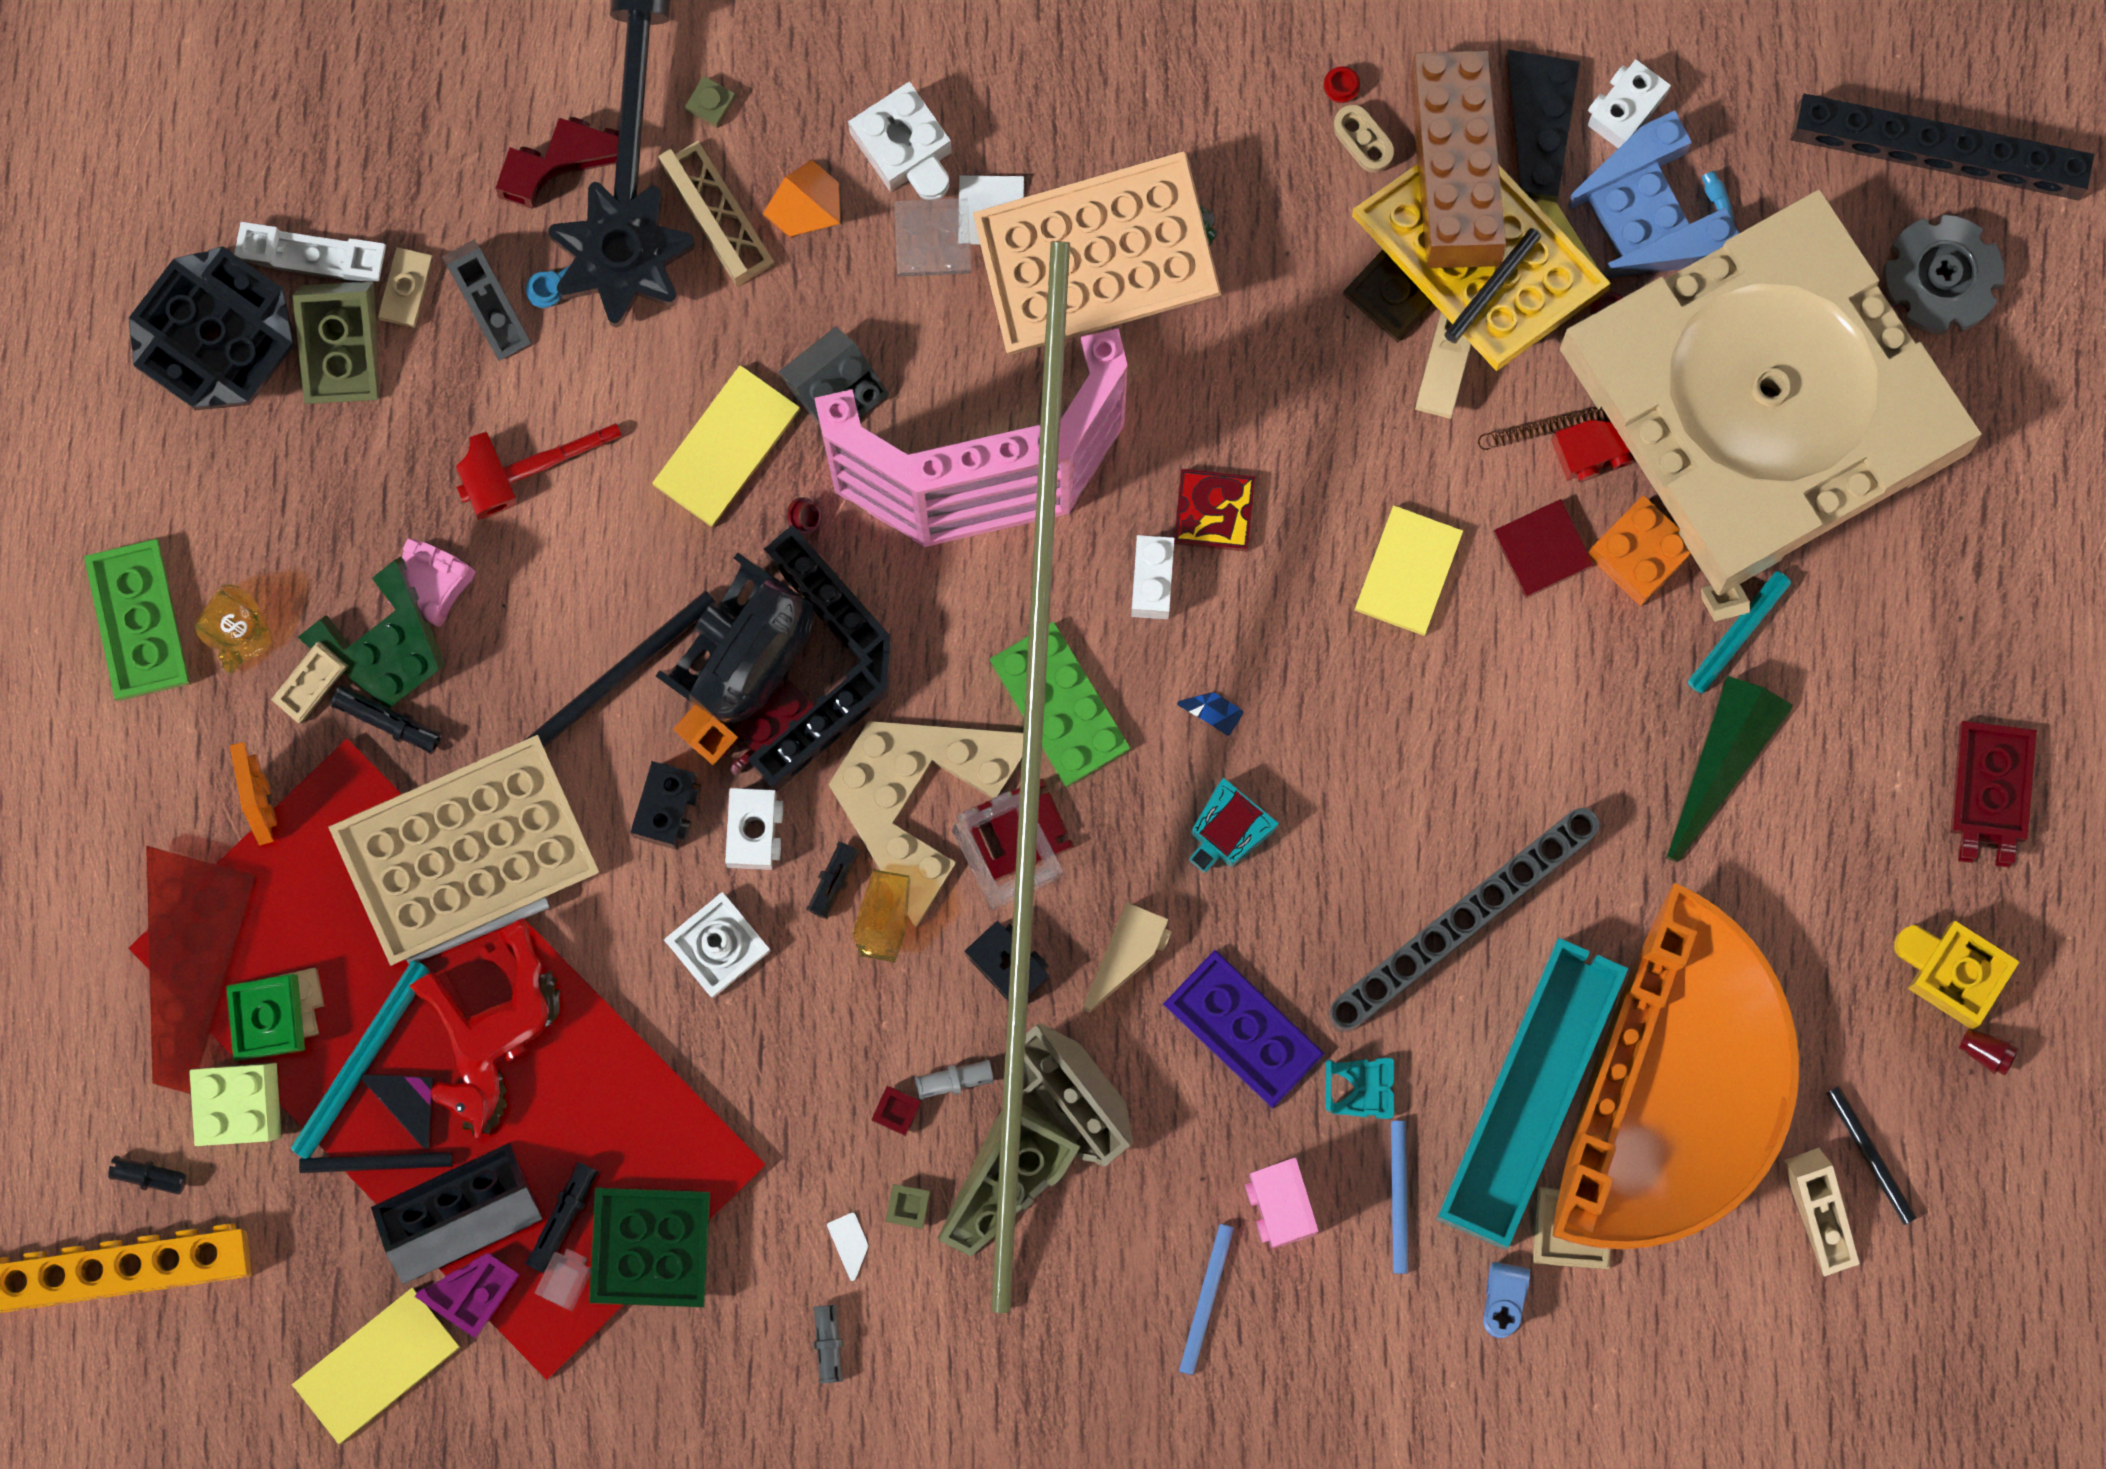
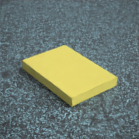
M1393 505L1354 611L1425 636L1463 530Z

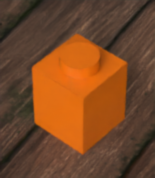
M695 704L673 728L682 739L712 765L717 762L738 738L722 722Z

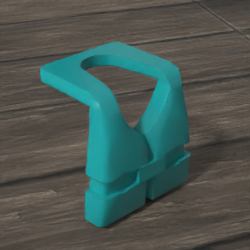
M1377 1058L1376 1061L1368 1062V1059L1335 1063L1333 1060H1326L1325 1107L1329 1113L1364 1118L1376 1116V1119H1392L1394 1117V1093L1390 1090L1394 1085V1060L1392 1058ZM1334 1074L1346 1078L1355 1088L1348 1097L1338 1103H1335L1332 1097V1076Z

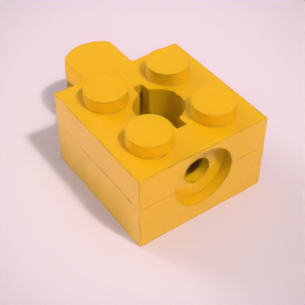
M1957 921L1947 925L1940 938L1919 925H1910L1901 930L1894 941V951L1897 956L1919 969L1907 989L1971 1030L1982 1023L2019 964L2018 960Z

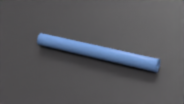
M1391 1121L1393 1274H1408L1406 1121Z
M1219 1224L1179 1372L1194 1375L1232 1238L1233 1227Z

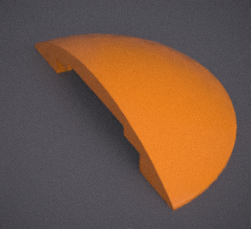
M1673 883L1620 997L1597 1058L1572 1137L1558 1196L1552 1236L1575 1244L1603 1249L1649 1248L1671 1243L1698 1233L1718 1222L1737 1208L1755 1190L1769 1172L1781 1151L1790 1129L1799 1084V1052L1793 1018L1781 984L1768 960L1755 942L1732 918L1710 901L1677 883Z

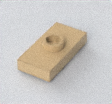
M396 247L378 315L379 320L416 328L434 260L432 255Z
M317 642L271 700L298 724L303 723L347 669L348 665L321 642Z

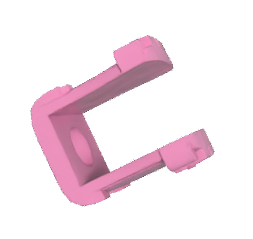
M407 539L402 549V558L408 568L404 571L410 587L415 586L419 596L417 605L424 620L441 627L458 596L469 583H472L476 571L457 557L422 541Z

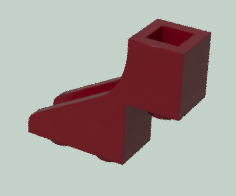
M569 117V120L558 118L545 158L541 157L540 152L529 147L522 146L519 150L509 147L495 188L498 198L533 209L539 193L553 178L566 173L616 164L619 131L611 128H604V131L591 128L587 121L576 117Z

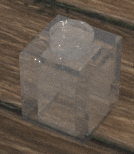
M566 1249L564 1255L554 1252L535 1294L573 1311L591 1274V1269L584 1266L587 1258Z

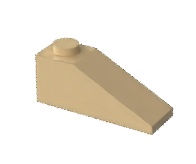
M1126 902L1083 1004V1011L1092 1012L1154 958L1157 950L1164 952L1172 931L1166 929L1168 919Z
M1820 1148L1785 1159L1784 1164L1792 1193L1822 1275L1827 1276L1859 1265L1831 1162Z

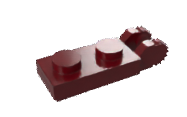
M790 680L768 699L769 702L734 729V734L738 738L719 759L727 756L742 740L751 749L733 762L729 770L734 775H738L750 765L748 758L764 744L766 746L770 745L789 728V722L793 719L798 721L814 707Z

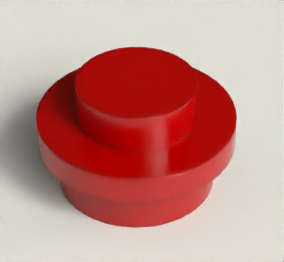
M1340 66L1333 68L1325 76L1324 92L1330 100L1336 103H1348L1355 99L1359 93V76L1348 67Z

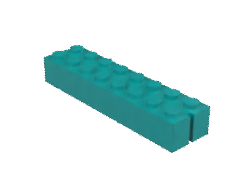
M1561 938L1555 941L1435 1218V1220L1503 1250L1508 1249L1629 969L1599 955H1596L1591 964L1587 965L1583 962L1588 958L1590 951Z

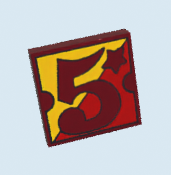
M1181 469L1174 544L1247 552L1255 477Z

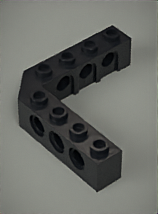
M793 525L764 548L766 558L794 590L812 604L813 611L859 663L845 674L846 679L827 696L821 695L817 698V704L798 721L793 719L789 722V728L770 745L766 746L764 744L748 758L750 766L775 792L888 696L892 650L891 636Z

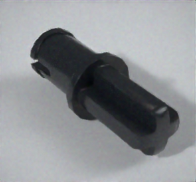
M115 1155L111 1161L112 1164H115V1167H109V1179L140 1185V1189L144 1191L152 1188L179 1195L186 1185V1175L184 1173L154 1166V1162L149 1160L145 1164Z

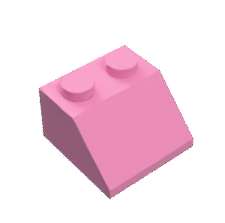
M1296 1158L1250 1173L1251 1183L1245 1184V1189L1250 1205L1258 1204L1262 1219L1257 1220L1256 1225L1262 1243L1269 1241L1270 1247L1273 1249L1313 1237L1319 1232Z

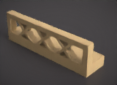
M699 141L694 142L676 154L673 153L672 149H669L658 156L661 167L737 287L775 265ZM697 154L703 163L700 178L687 175L680 163ZM707 171L713 181L705 179ZM693 183L698 184L697 189L695 188ZM703 185L720 190L722 198L719 208L705 204L701 197ZM726 201L732 211L724 210ZM712 213L717 214L716 220L713 217ZM722 216L738 219L741 224L738 239L725 236L720 228ZM745 232L752 242L743 240ZM731 244H735V245H736L735 250H734V248L732 247ZM741 246L756 249L763 261L747 270L739 258Z

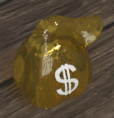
M224 584L219 587L197 618L194 626L196 634L202 642L210 648L220 650L218 658L223 663L222 668L229 674H233L244 661L266 652L271 643L270 632L258 604L249 592L240 586Z

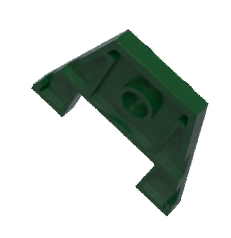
M401 556L372 577V580L394 607L395 611L352 645H349L327 615L298 636L311 649L317 642L325 645L348 665L343 673L388 708L395 705L445 666L428 621L423 620L417 605L419 596L415 586L410 587L404 572L408 568Z

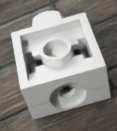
M910 81L848 121L850 135L890 192L909 181L918 195L926 201H936L947 193L949 175L940 163V160L952 153L951 140Z

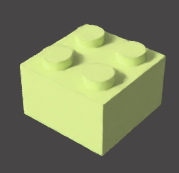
M277 1063L208 1067L190 1070L195 1146L266 1142L282 1139Z

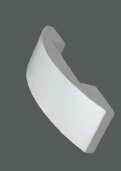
M241 222L234 255L244 262L298 274L353 281H379L386 245L384 243L351 238L348 241L289 233L279 231L277 227Z

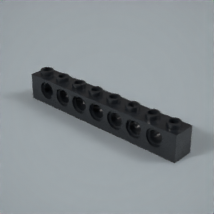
M1803 93L1797 105L1790 138L1791 141L2078 201L2088 190L2095 155L2093 153Z

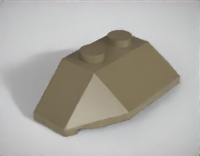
M1041 1023L1027 1032L1023 1103L1044 1115L1080 1144L1081 1147L1075 1155L1076 1158L1096 1162V1164L1104 1167L1107 1166L1133 1144L1126 1102L1080 1043Z

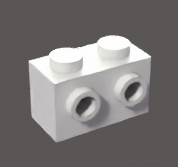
M1636 59L1629 68L1623 65L1610 81L1614 86L1607 96L1600 93L1588 109L1592 115L1587 126L1617 148H1620L1646 123L1665 99L1671 87L1669 83Z

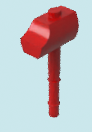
M615 423L601 430H595L591 434L562 446L558 445L556 448L537 453L505 467H502L487 432L469 437L470 446L468 453L456 465V470L462 483L456 486L462 503L470 501L477 520L493 516L517 504L510 484L542 472L562 461L565 462L566 459L598 446L603 447V444L622 437L621 432Z

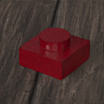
M886 1086L871 1121L906 1137L922 1101Z

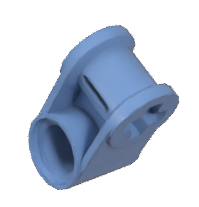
M1497 1262L1491 1263L1483 1317L1485 1330L1491 1336L1505 1338L1514 1333L1519 1327L1529 1286L1530 1268ZM1501 1310L1506 1311L1505 1317L1511 1319V1323H1508L1503 1329L1499 1328L1498 1321L1493 1320V1316L1498 1315Z

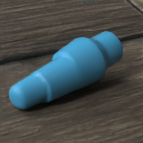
M1715 170L1701 176L1705 184V193L1710 201L1714 202L1717 210L1726 207L1734 222L1732 207L1724 183L1718 179Z

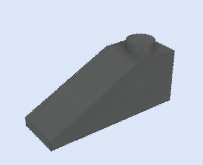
M472 240L442 256L498 361L530 345L531 342L477 242Z

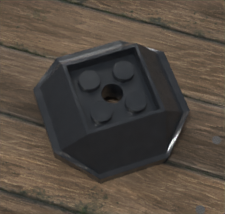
M223 246L210 249L207 252L174 258L129 316L134 367L195 411L251 405L295 346L283 288ZM214 326L221 327V334L216 340H204L205 332L209 328Z

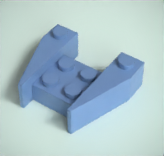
M1675 110L1641 126L1571 194L1568 202L1569 209L1571 210L1588 201L1618 258L1607 264L1603 274L1607 279L1684 269L1720 249L1725 241L1739 234L1726 207L1689 224L1660 167L1686 155L1692 143Z

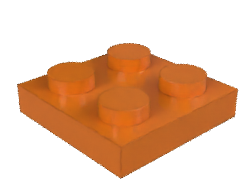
M245 742L229 745L241 809L258 844L263 845L274 842L271 827L277 826V821L272 804H268L266 795L271 794L266 773H262L257 754L250 755Z

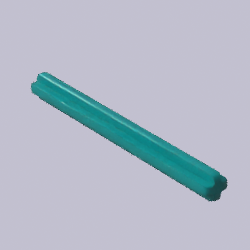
M416 960L411 961L291 1146V1150L303 1159L312 1156L362 1079V1075L365 1074L415 997L416 993L409 985L429 974L430 970L428 967Z

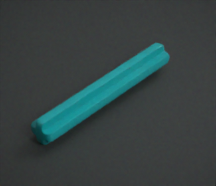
M1780 571L1774 572L1750 602V613L1742 614L1737 618L1689 678L1687 684L1695 692L1703 694L1791 585V580Z

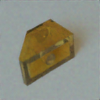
M873 869L852 932L861 957L896 963L907 926L910 890L909 875Z

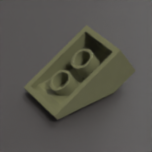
M355 282L299 286L292 297L304 404L378 400V332L374 283Z

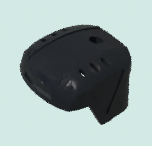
M738 552L733 559L740 564V569L722 601L712 603L698 620L695 631L699 636L675 667L669 670H659L656 674L658 679L717 720L727 723L743 721L757 713L769 702V697L803 646L807 645L814 617L813 606L809 601ZM752 580L755 584L752 594L744 605H740L737 599L746 582ZM707 650L710 653V658L696 674H691L689 672L690 666L702 651Z

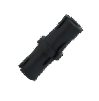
M843 842L837 843V848L826 870L821 871L818 876L820 882L809 905L806 907L807 911L823 919H828V915L840 891H845L848 885L845 880L860 851ZM839 865H840V869H839V871H838V873H837L835 879L833 880L834 875H835V873H836V871H837V869H838V867H839Z

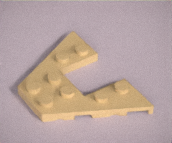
M868 721L829 783L830 789L916 928L955 868L956 862L894 825L896 819L932 762L992 799L999 797L1022 760L1023 733Z

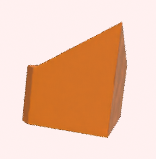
M810 160L785 176L764 210L763 215L790 239L795 235L841 224L839 182L817 163Z

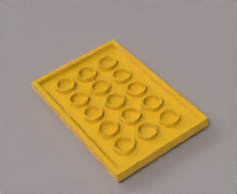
M1418 164L1353 208L1352 217L1452 324L1499 267L1427 268ZM1500 166L1499 175L1506 240L1502 262L1530 228L1537 230L1541 235V239L1463 334L1496 371L1608 292L1611 285L1609 280Z

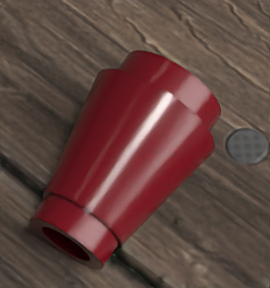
M1969 1028L1959 1046V1049L1965 1051L1966 1054L1994 1075L1999 1072L2005 1076L2019 1048L2011 1045L2012 1041L1973 1031Z

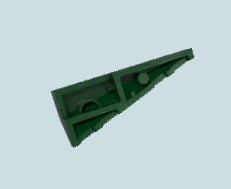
M1731 676L1726 677L1692 774L1666 859L1675 862L1680 860L1791 711L1793 704L1764 687Z

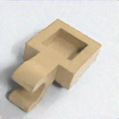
M310 968L289 973L298 975L304 1038L319 1035L314 1009L324 1007L325 1004L318 970Z

